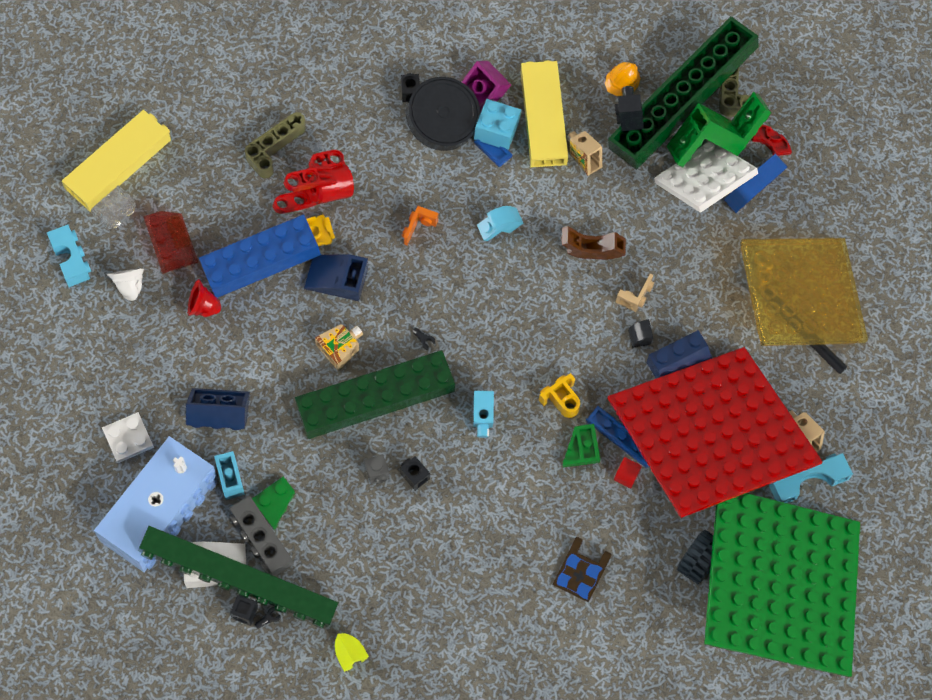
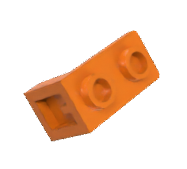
M417 206L415 212L412 211L410 214L409 226L403 230L404 245L408 246L418 221L425 226L436 227L439 213Z

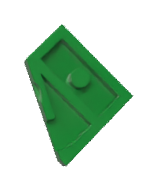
M594 424L575 426L563 460V468L600 463Z
M283 476L252 498L273 530L277 528L282 515L287 510L289 502H291L295 495V491Z

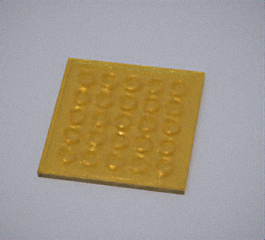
M845 238L742 239L740 241L761 346L866 343L868 341Z

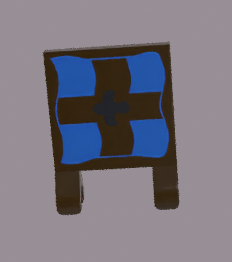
M576 537L552 585L589 603L611 558V553L605 551L600 562L597 563L578 553L583 540Z

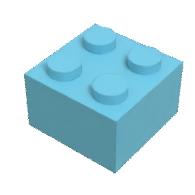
M486 99L475 127L474 140L478 139L480 142L499 148L501 146L509 150L520 121L521 109Z

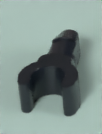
M418 328L412 330L422 343L424 349H429L426 341H431L435 344L434 337L422 333Z
M271 607L267 614L255 623L257 629L281 619V615L277 617L271 616V613L275 611V607Z

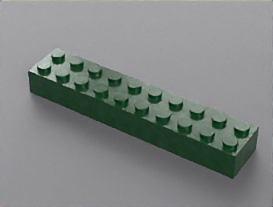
M730 16L642 104L644 129L622 131L620 126L608 138L609 149L637 170L685 122L697 104H703L759 47L758 35Z

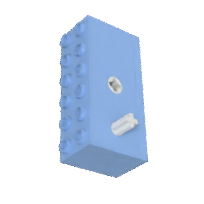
M169 436L95 528L94 532L99 541L142 572H145L147 569L150 570L156 563V559L144 558L141 556V552L138 551L148 526L177 536L183 522L189 521L192 517L193 509L196 506H200L205 500L204 495L208 490L211 491L216 486L217 475L214 466Z

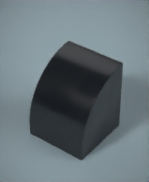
M649 319L637 322L629 327L628 332L632 348L651 345L653 334Z

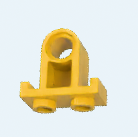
M571 373L567 376L562 375L555 381L554 385L543 388L540 391L539 402L545 406L549 398L564 417H575L580 408V399L570 388L574 386V376ZM570 403L574 405V408L569 409L565 405Z

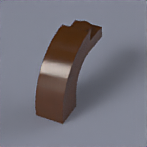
M569 226L562 228L561 242L567 248V254L582 259L608 260L626 255V238L616 232L602 236H588L577 232Z

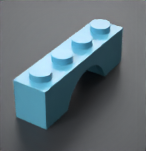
M843 453L840 455L831 454L823 460L821 465L771 483L769 487L776 501L789 503L798 498L800 495V484L807 479H822L830 486H834L848 481L853 473Z

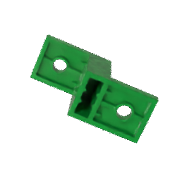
M755 92L751 94L732 120L698 103L666 147L677 165L684 167L691 159L693 153L702 145L704 139L738 156L746 148L751 138L756 135L762 124L767 121L772 112L760 95Z

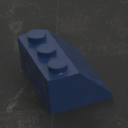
M699 330L649 354L646 363L655 378H659L712 359L706 341Z
M192 388L186 402V425L194 428L245 429L250 392Z

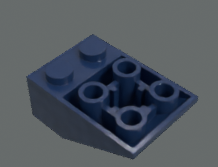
M350 254L317 256L312 259L304 289L359 301L368 271V258Z

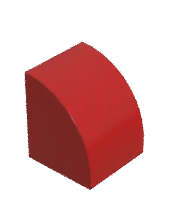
M624 457L614 477V481L631 489L641 471L642 465Z

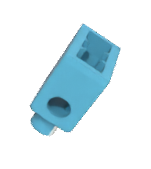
M474 391L473 427H477V437L487 438L489 437V428L493 427L494 391ZM480 415H486L487 418L482 419L480 418Z

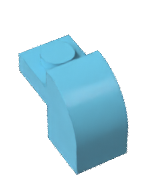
M502 206L488 212V217L478 223L477 227L483 240L489 241L500 232L511 233L524 223L517 208Z

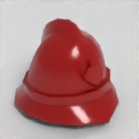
M198 279L189 297L187 315L209 317L220 313L221 303L219 299L207 290V287L203 286L201 280Z

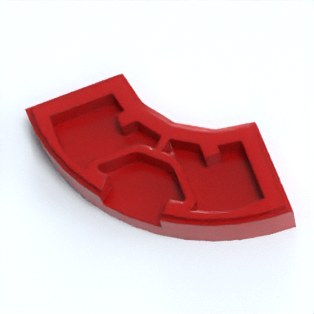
M762 124L756 135L751 138L752 142H760L766 145L771 150L772 155L775 153L778 156L791 155L792 153L786 138L770 126Z

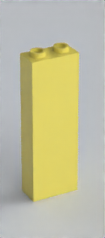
M550 60L521 63L520 73L530 167L567 165L568 151L557 61Z
M142 110L62 180L64 189L87 210H93L171 141L170 130L164 124L160 125L153 114H148Z

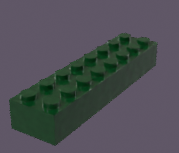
M443 350L297 396L295 397V402L307 439H311L455 392V382Z

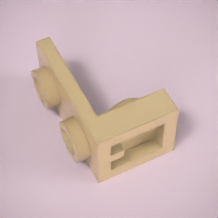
M649 275L638 297L630 291L620 289L616 303L634 312L637 311L638 307L642 308L647 299L644 297L646 292L650 293L655 282L652 281L654 275Z

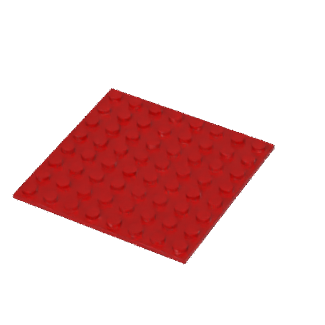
M745 347L608 396L609 402L680 518L823 463Z

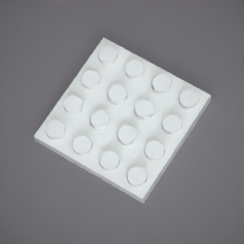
M709 141L693 153L691 159L684 167L676 163L656 176L654 180L658 186L701 213L756 176L758 170L755 166Z

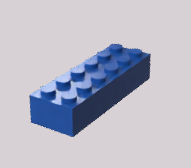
M303 214L199 257L211 289L218 298L320 256L321 253Z

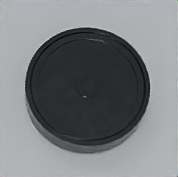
M434 77L422 82L414 90L406 108L407 123L415 138L423 145L440 151L454 150L467 143L475 133V127L480 117V106L475 94L464 83L450 77Z

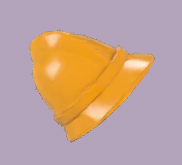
M622 62L615 66L606 75L605 86L607 91L615 96H623L622 88L632 86L633 92H635L639 87L641 79L637 66L630 62Z

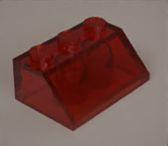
M159 211L143 216L162 274L199 263L181 213Z

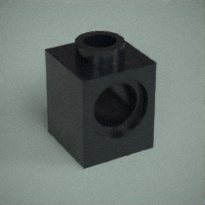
M407 73L401 75L402 102H408L414 90L420 85L419 74Z
M416 456L412 459H406L401 464L400 474L415 491L430 480V472ZM412 469H416L419 471V473L417 475H411L409 471Z
M237 594L230 611L231 618L251 626L258 610L257 601Z

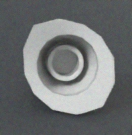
M144 269L108 273L107 276L112 279L125 299L133 301L136 300L141 291Z

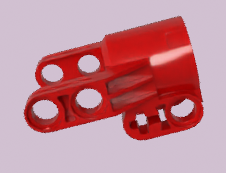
M329 150L313 154L308 168L288 173L283 183L286 189L293 192L279 195L275 198L272 206L275 212L285 214L303 210L317 204L351 197L354 193L353 176L349 167L345 164L342 152L339 150ZM330 156L338 157L339 162L331 161ZM288 179L296 180L297 185H290ZM300 197L303 200V204H297L294 198ZM283 201L287 207L280 208L277 202Z

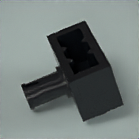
M632 86L622 88L623 96H618V104H615L617 124H621L622 131L644 129L641 95H633L634 89Z

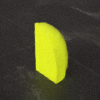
M345 633L337 635L335 639V652L344 672L352 669V665L355 662H364L369 657L358 639Z

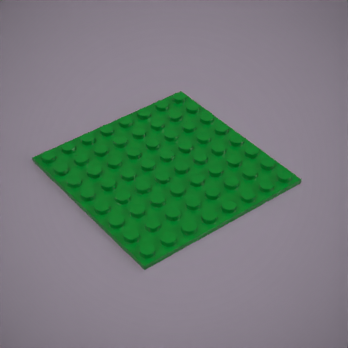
M748 493L716 504L704 645L852 677L860 522Z

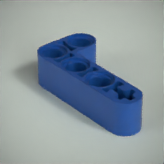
M775 153L757 169L758 174L733 190L724 201L737 213L788 166Z

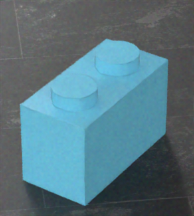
M234 451L214 456L225 499L245 495Z

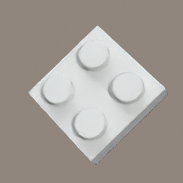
M139 412L102 427L117 463L154 448Z

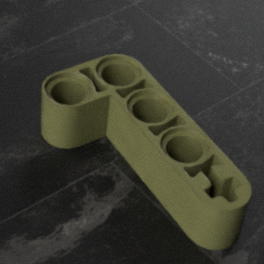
M739 68L720 86L719 111L724 116L735 117L750 97L749 95L738 94Z
M299 112L292 113L245 147L247 163L261 178H269L274 173L273 161L270 156L305 132L306 123L304 115Z

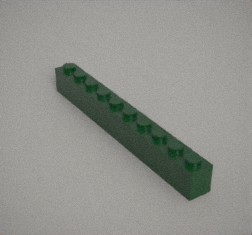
M148 526L138 549L144 558L150 560L156 558L161 560L160 564L171 568L173 565L180 568L179 571L184 574L191 575L193 573L198 575V579L210 583V580L218 583L217 586L221 589L229 591L230 588L237 591L236 594L240 596L255 598V601L261 605L267 606V603L275 606L274 609L278 612L286 613L288 611L293 613L294 618L305 621V619L313 622L312 625L323 629L324 626L328 627L331 624L339 603L151 526Z

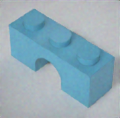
M65 225L47 232L56 256L62 253L71 255L69 260L60 264L68 287L89 280L88 273L91 272L88 262H83L82 260L85 254L81 245L78 247L75 241H78L75 230L71 231L69 225Z

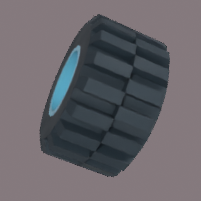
M706 529L703 530L678 564L677 571L697 585L705 579L711 570L712 533Z

